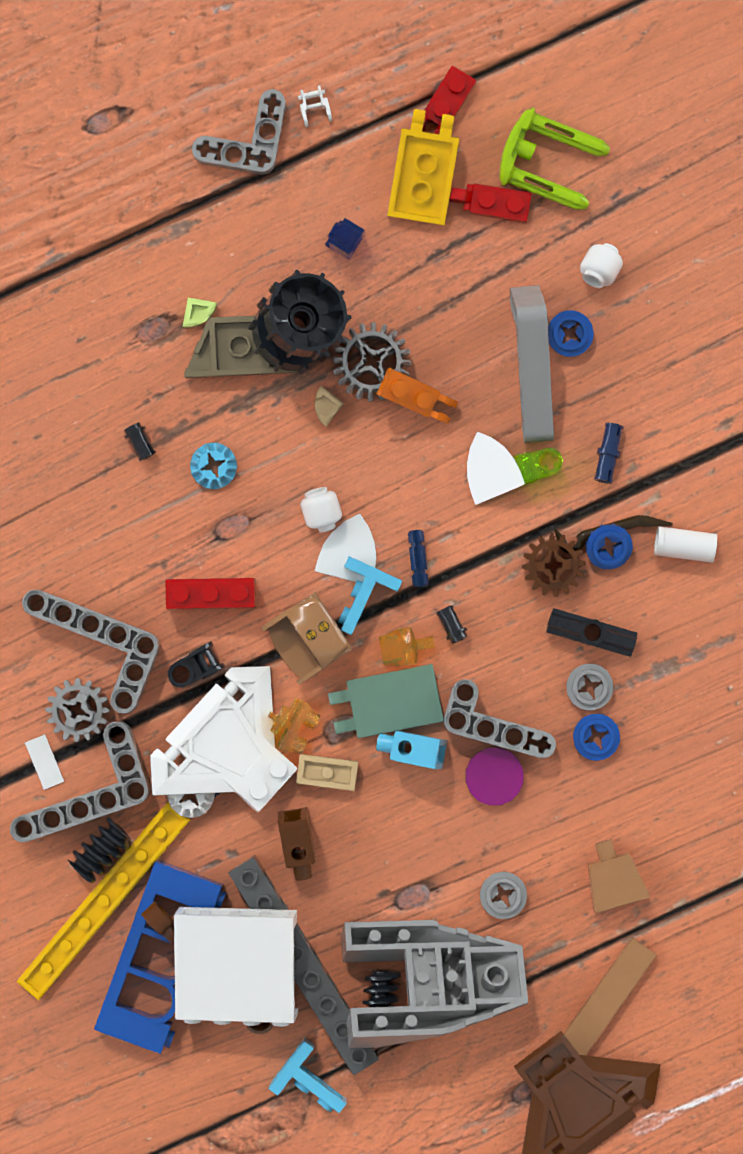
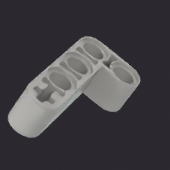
M462 679L453 685L444 715V725L448 731L539 758H546L554 753L556 742L551 734L474 712L479 691L473 681ZM462 684H468L473 689V695L467 701H462L457 696V689ZM455 712H460L465 717V724L460 729H453L449 725V717ZM483 720H488L493 725V732L488 737L480 736L477 731L478 724ZM512 728H517L522 735L520 742L515 745H510L505 738L507 731ZM527 732H532L530 738L535 740H541L542 736H545V742L549 743V748H545L539 753L537 746L528 744V750L523 749L527 742Z

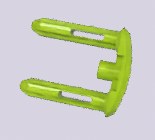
M535 108L527 109L513 127L505 143L499 168L500 182L503 186L508 183L574 210L587 209L589 200L583 194L516 168L514 165L516 156L529 161L532 158L537 144L523 139L528 130L594 156H607L610 152V147L604 140L536 114ZM545 126L551 127V128H553V129H556V130H558V131H561V132H563V133H566V134H568V135H571L572 138H570V137H568V136H565V135H563V134H560V133H558V132H555V131H553V130H550V129L546 128ZM524 179H526V180H528V181H531V182H533V183H536V184H538V185H541V186H543V187H546V188L550 189L551 192H550V191H547V190H545V189H542V188H540V187H537V186H535V185L529 184V183L525 182Z

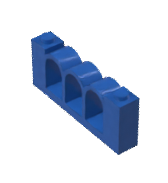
M160 860L155 861L94 1030L161 1054L164 1047L170 1048L175 1035V1031L170 1030L173 1022L169 1021L175 1013V976L163 975L132 963L143 934L168 943L170 942L151 926L147 925V921L141 914L155 901L157 894L190 907L221 908L226 892L221 891L223 883ZM128 973L166 987L172 997L170 1010L164 1014L155 1015L118 1002Z

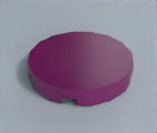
M488 747L479 751L470 759L465 770L466 784L470 793L478 801L487 805H503L512 801L520 792L523 785V769L519 760L510 751L500 747Z

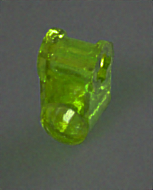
M545 448L513 456L525 485L557 474L563 463L560 452L554 448ZM545 455H550L551 459H557L553 469H549L547 465L542 466L541 462L545 461Z

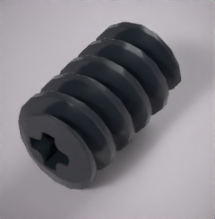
M109 817L106 819L109 828L99 826L98 829L101 836L98 837L90 834L89 836L93 844L89 845L82 842L81 846L84 853L82 854L74 850L72 853L76 860L74 862L68 860L70 865L90 883L96 881L94 872L100 875L105 872L102 864L109 867L113 864L111 856L115 858L122 856L119 847L125 850L130 848L127 839L131 840V838Z
M368 969L372 971V975L364 977V981L371 983L372 986L364 988L363 992L371 995V998L363 1000L362 1004L368 1007H397L392 1005V1003L398 1002L400 997L392 992L399 990L400 984L392 980L400 978L401 972L390 969Z

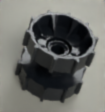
M295 270L290 277L281 283L274 282L269 288L271 293L269 298L263 297L257 304L259 310L252 323L248 326V330H252L253 341L257 348L254 353L256 355L260 354L267 362L272 364L275 372L283 369L299 371V374L302 375L308 367H311L317 361L324 362L329 356L327 350L330 347L337 348L343 341L340 336L346 324L352 318L351 315H347L346 304L343 299L345 291H339L331 282L324 278V273L318 276L310 273H300L299 270ZM294 318L301 319L305 324V328L298 327L294 322Z

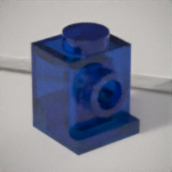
M344 218L343 221L340 220L334 224L325 246L350 260L365 237V230Z

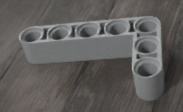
M539 285L511 287L510 304L517 335L524 443L554 440L546 304Z
M30 590L23 597L22 605L25 612L29 615L127 652L126 659L111 694L110 702L113 709L118 713L124 714L134 711L139 705L160 651L161 645L158 637L150 632L41 590ZM35 595H40L44 599V607L40 611L35 612L30 606V601ZM67 605L71 609L72 615L68 621L62 622L58 619L57 612L60 607ZM90 616H95L99 621V627L95 632L89 633L84 626L85 620ZM119 626L123 627L127 634L126 639L122 643L114 642L111 636L112 631ZM144 637L151 638L154 643L153 650L148 654L142 653L139 649V642ZM134 664H138L143 669V676L138 681H133L128 676V670ZM122 692H128L132 696V704L127 709L120 707L117 701L119 694Z
M121 721L112 722L107 725L103 733L118 783L17 817L10 826V834L16 841L28 842L147 800L151 793V786L133 732L128 724ZM116 726L123 728L126 736L121 743L114 742L110 735L111 730ZM124 754L131 755L135 760L134 768L130 771H126L120 766V758ZM133 782H138L144 787V795L139 799L133 798L129 793V787ZM105 792H111L115 795L116 804L113 808H107L102 804L101 798ZM82 801L88 806V814L85 817H78L74 813L76 802ZM49 811H55L59 814L60 823L57 827H52L46 822V815ZM22 820L28 821L32 825V833L29 836H23L18 831V825Z

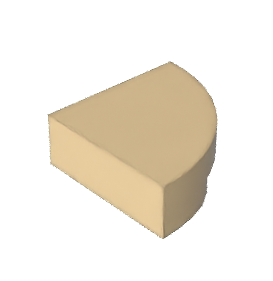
M320 386L315 398V410L320 422L327 427L344 403Z

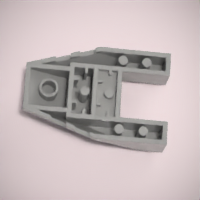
M434 920L344 923L341 932L342 962L405 961L408 1006L351 1008L347 1017L349 1048L383 1047L440 1037L528 1004L522 945L487 935L482 937L468 933L466 929L459 927L454 929L440 925L438 921Z

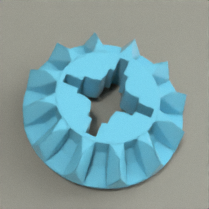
M220 443L204 444L192 456L190 461L191 474L195 481L205 488L219 489L225 487L233 480L236 474V458L228 447ZM209 454H211L215 461H226L218 467L219 472L217 473L219 477L217 478L211 470H201L209 464Z

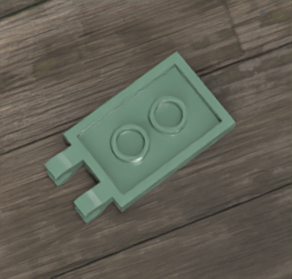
M433 664L346 681L348 690L328 693L330 705L350 701L353 713L352 719L334 722L336 734L356 730L357 738L444 721Z

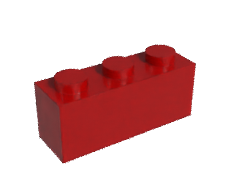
M255 578L165 579L166 609L256 608Z

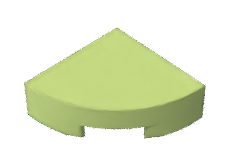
M188 298L183 327L193 328L207 322L208 318H211L214 314L217 303Z

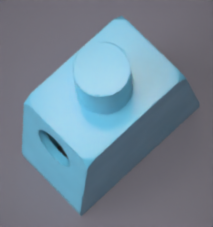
M395 731L394 736L380 733L377 739L376 750L391 753L390 760L432 769H442L448 740L403 731ZM406 743H410L412 746L410 753H406L404 750Z

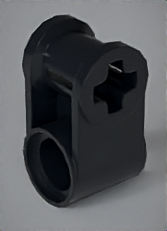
M212 641L189 653L188 656L170 666L168 678L172 685L178 688H185L226 667L224 663L219 662L214 653ZM204 654L207 656L211 664L210 667L208 666L207 662L203 657ZM184 666L189 670L190 677L186 682L178 683L174 680L173 672L177 667Z

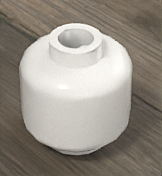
M608 243L603 245L596 244L590 247L580 264L583 280L595 288L610 286L623 266V260L618 254V249Z
M320 487L304 494L305 498L300 503L306 525L313 529L318 528L319 532H327L336 527L335 523L342 517L336 493L328 491L327 487Z

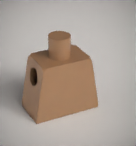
M612 839L596 843L595 846L599 860L588 863L591 900L594 912L599 913L650 898L630 854L625 852L616 855Z

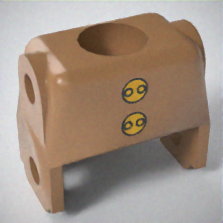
M316 592L261 627L264 632L269 631L278 653L288 667L299 677L297 680L299 685L353 649Z

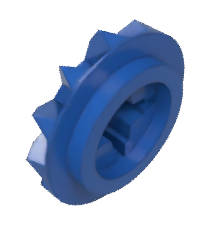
M567 310L560 312L553 317L548 325L550 346L556 353L565 357L581 355L590 347L593 341V326L590 320L578 311ZM577 324L578 327L576 328L575 335L579 341L570 339L563 344L565 333L562 331V328L569 330Z
M614 523L611 525L601 524L598 529L591 531L590 537L586 541L588 558L595 566L602 569H615L622 566L631 556L633 549L629 533L625 528ZM605 537L610 539L612 543L616 542L612 546V556L606 549H601V547L605 546Z
M602 714L587 715L577 723L574 729V746L587 759L594 761L604 760L614 754L619 746V729L616 723L608 716ZM591 725L597 732L608 731L601 738L602 749L595 742L585 743L592 736Z

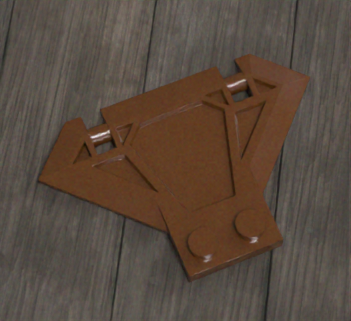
M560 1031L514 1066L532 1090L522 1154H588L636 1117L632 1111L634 1107L642 1103L647 1109L654 1104L661 1065L579 1055L563 1032ZM632 1090L634 1093L624 1100L622 1096ZM561 1143L563 1147L554 1153L552 1149Z

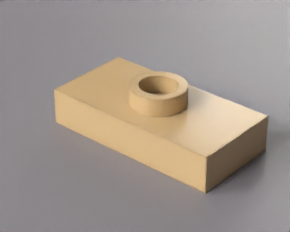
M300 754L296 783L354 791L358 761Z

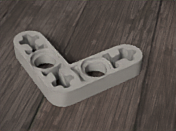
M269 89L261 95L252 144L201 136L192 145V153L195 160L204 165L260 175L270 173L276 164L286 109L283 94L278 90ZM271 97H276L277 103L281 104L280 106H275L273 118L279 117L278 121L272 118H261L262 115L268 117L269 107L265 104V101H270ZM264 125H272L276 130V134L269 140L263 139L259 135L260 128ZM204 143H208L211 150L219 151L218 145H223L221 161L216 160L217 154L207 153L206 157H202L198 148H203ZM231 148H238L242 152V158L236 163H231L226 159V152ZM251 150L250 155L255 158H260L261 153H265L267 159L271 161L270 163H265L264 167H259L257 161L249 160L250 165L247 166L245 165L247 160L246 151Z

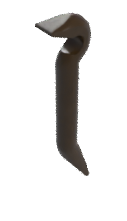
M635 515L604 524L611 525L614 523L625 528V530L639 526L673 525L671 522L646 515ZM600 526L583 530L577 534V542L573 547L574 551L582 549L585 542L588 541L591 531H595ZM555 529L556 540H559L562 534ZM559 546L561 550L570 554L565 548Z

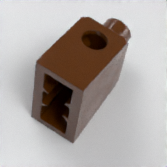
M304 807L278 812V827L286 868L293 867L295 880L297 881L310 879L313 877L310 864L316 862L308 809ZM296 847H302L303 849H302V850H295L294 848H296Z

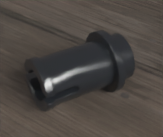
M140 422L124 430L126 433L124 438L129 439L139 461H142L154 455L156 451L144 432L146 427L141 426Z
M453 605L438 611L436 615L439 617L448 635L446 639L455 644L468 636L466 634L467 628H463L453 609Z

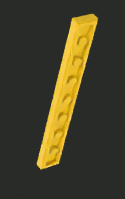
M168 801L16 982L39 1001L191 819L180 816L171 808Z

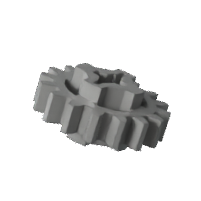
M76 678L73 686L69 680H65L64 689L56 686L54 690L57 696H48L47 698L53 705L52 707L45 708L46 712L53 715L47 722L56 723L57 725L53 732L64 731V740H68L71 735H74L75 742H80L81 735H84L87 740L92 739L91 731L100 734L102 731L98 726L99 723H108V720L103 718V713L110 712L109 708L103 707V703L109 700L108 697L100 698L99 696L102 688L91 689L92 681L90 680L83 686L81 678ZM80 690L74 699L68 700L63 698L71 691ZM90 695L96 702L97 712L92 710L90 706ZM80 702L82 703L81 709L89 715H78L75 718V712L66 705H78ZM59 709L65 713L67 718L65 724L59 716ZM84 720L93 722L85 729L76 730L79 723Z

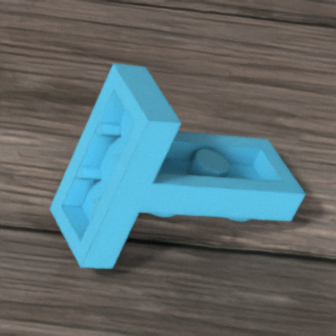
M349 556L344 568L365 577L363 582L356 581L350 596L355 598L351 608L344 607L338 623L343 624L341 630L352 635L375 583L377 582L397 592L402 580Z
M305 1037L271 1081L268 1089L278 1096L293 1077L296 1080L294 1082L295 1086L306 1094L311 1091L319 1097L317 1102L329 1112H332L334 1109L340 1113L346 1105L347 1099L302 1065L314 1049V1043Z

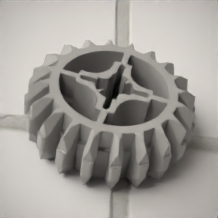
M372 322L370 325L371 331L366 332L365 325L362 323L359 325L361 333L358 335L353 328H350L349 334L352 339L349 340L347 337L341 336L345 348L338 346L334 349L335 352L342 355V357H333L332 359L334 364L342 365V367L334 369V375L344 374V377L338 381L339 385L342 386L349 382L350 385L347 387L346 392L350 394L355 388L358 389L356 398L359 400L362 398L363 392H367L368 401H373V393L378 391L385 376L382 364L393 353L396 357L395 370L409 376V372L403 370L402 367H410L411 361L402 360V357L410 355V350L399 349L405 344V339L402 338L395 342L394 339L398 332L393 330L389 336L386 335L388 326L385 324L381 327V331L377 332L376 323ZM364 340H379L388 346L379 350H372L364 343ZM356 346L362 359L354 369L349 371L347 365L348 356L353 347ZM366 353L372 359L380 357V361H377L378 371L371 365L364 367V363H367ZM364 374H372L379 380L380 384L367 385L355 378L361 377ZM378 395L381 401L384 400V397Z

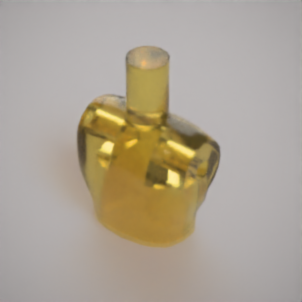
M411 627L396 629L379 636L384 666L393 665L399 667L417 664L419 650L435 648L433 636L416 639Z

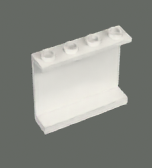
M179 907L174 914L175 1019L184 1020L188 1024H197L202 1022V1020H208L218 1025L239 1021L248 1026L259 1025L261 1022H271L274 1026L284 1027L294 1023L298 1015V1008H295L294 927L297 923V910Z

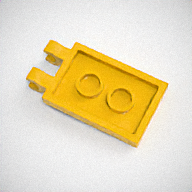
M414 109L411 129L402 128L387 216L445 225L459 138L451 136L454 116L443 114L440 134L422 131L426 111Z

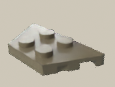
M255 316L208 318L203 334L195 347L192 359L184 372V377L187 379L297 373V371L279 369L275 372L272 364L267 362L260 354L256 355L254 353L257 348L253 341L252 330H248V326L252 323Z

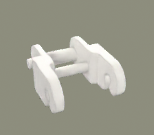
M319 85L316 91L304 93L303 90H300L301 95L298 96V99L303 100V103L300 104V109L305 127H309L306 116L308 110L321 106L326 109L329 122L333 121L328 99L323 98L322 95L326 94L325 89L321 90ZM320 97L321 102L307 105L306 99Z

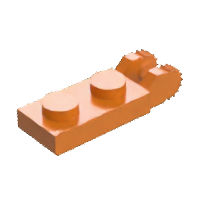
M389 367L376 393L429 418L431 416L446 424H449L451 418L442 412L432 410L437 399L449 407L456 408L458 401L440 394L441 391Z

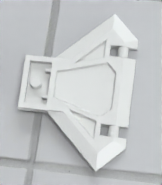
M270 666L231 667L224 675L230 681L226 687L222 689L219 685L215 684L165 739L171 747L165 753L157 748L150 755L152 796L235 792L258 813L298 769L275 748ZM240 690L244 695L237 702L232 696ZM181 754L185 760L178 767L173 761Z

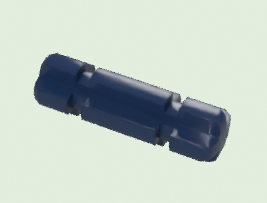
M411 530L408 532V540L411 543V547H409L411 571H414L412 584L414 587H424L428 585V574H425V570H427L425 546L422 543L425 542L423 530Z

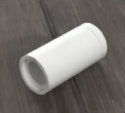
M658 526L654 555L714 562L717 549V534Z

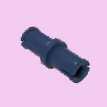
M605 423L602 445L597 450L599 460L594 476L595 481L612 484L616 459H619L621 454L618 449L624 426L616 423Z

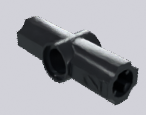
M555 608L552 609L546 633L628 657L632 655L638 634L637 632L603 623L596 619H589ZM589 624H593L599 629V636L595 641L588 640L584 635V629Z

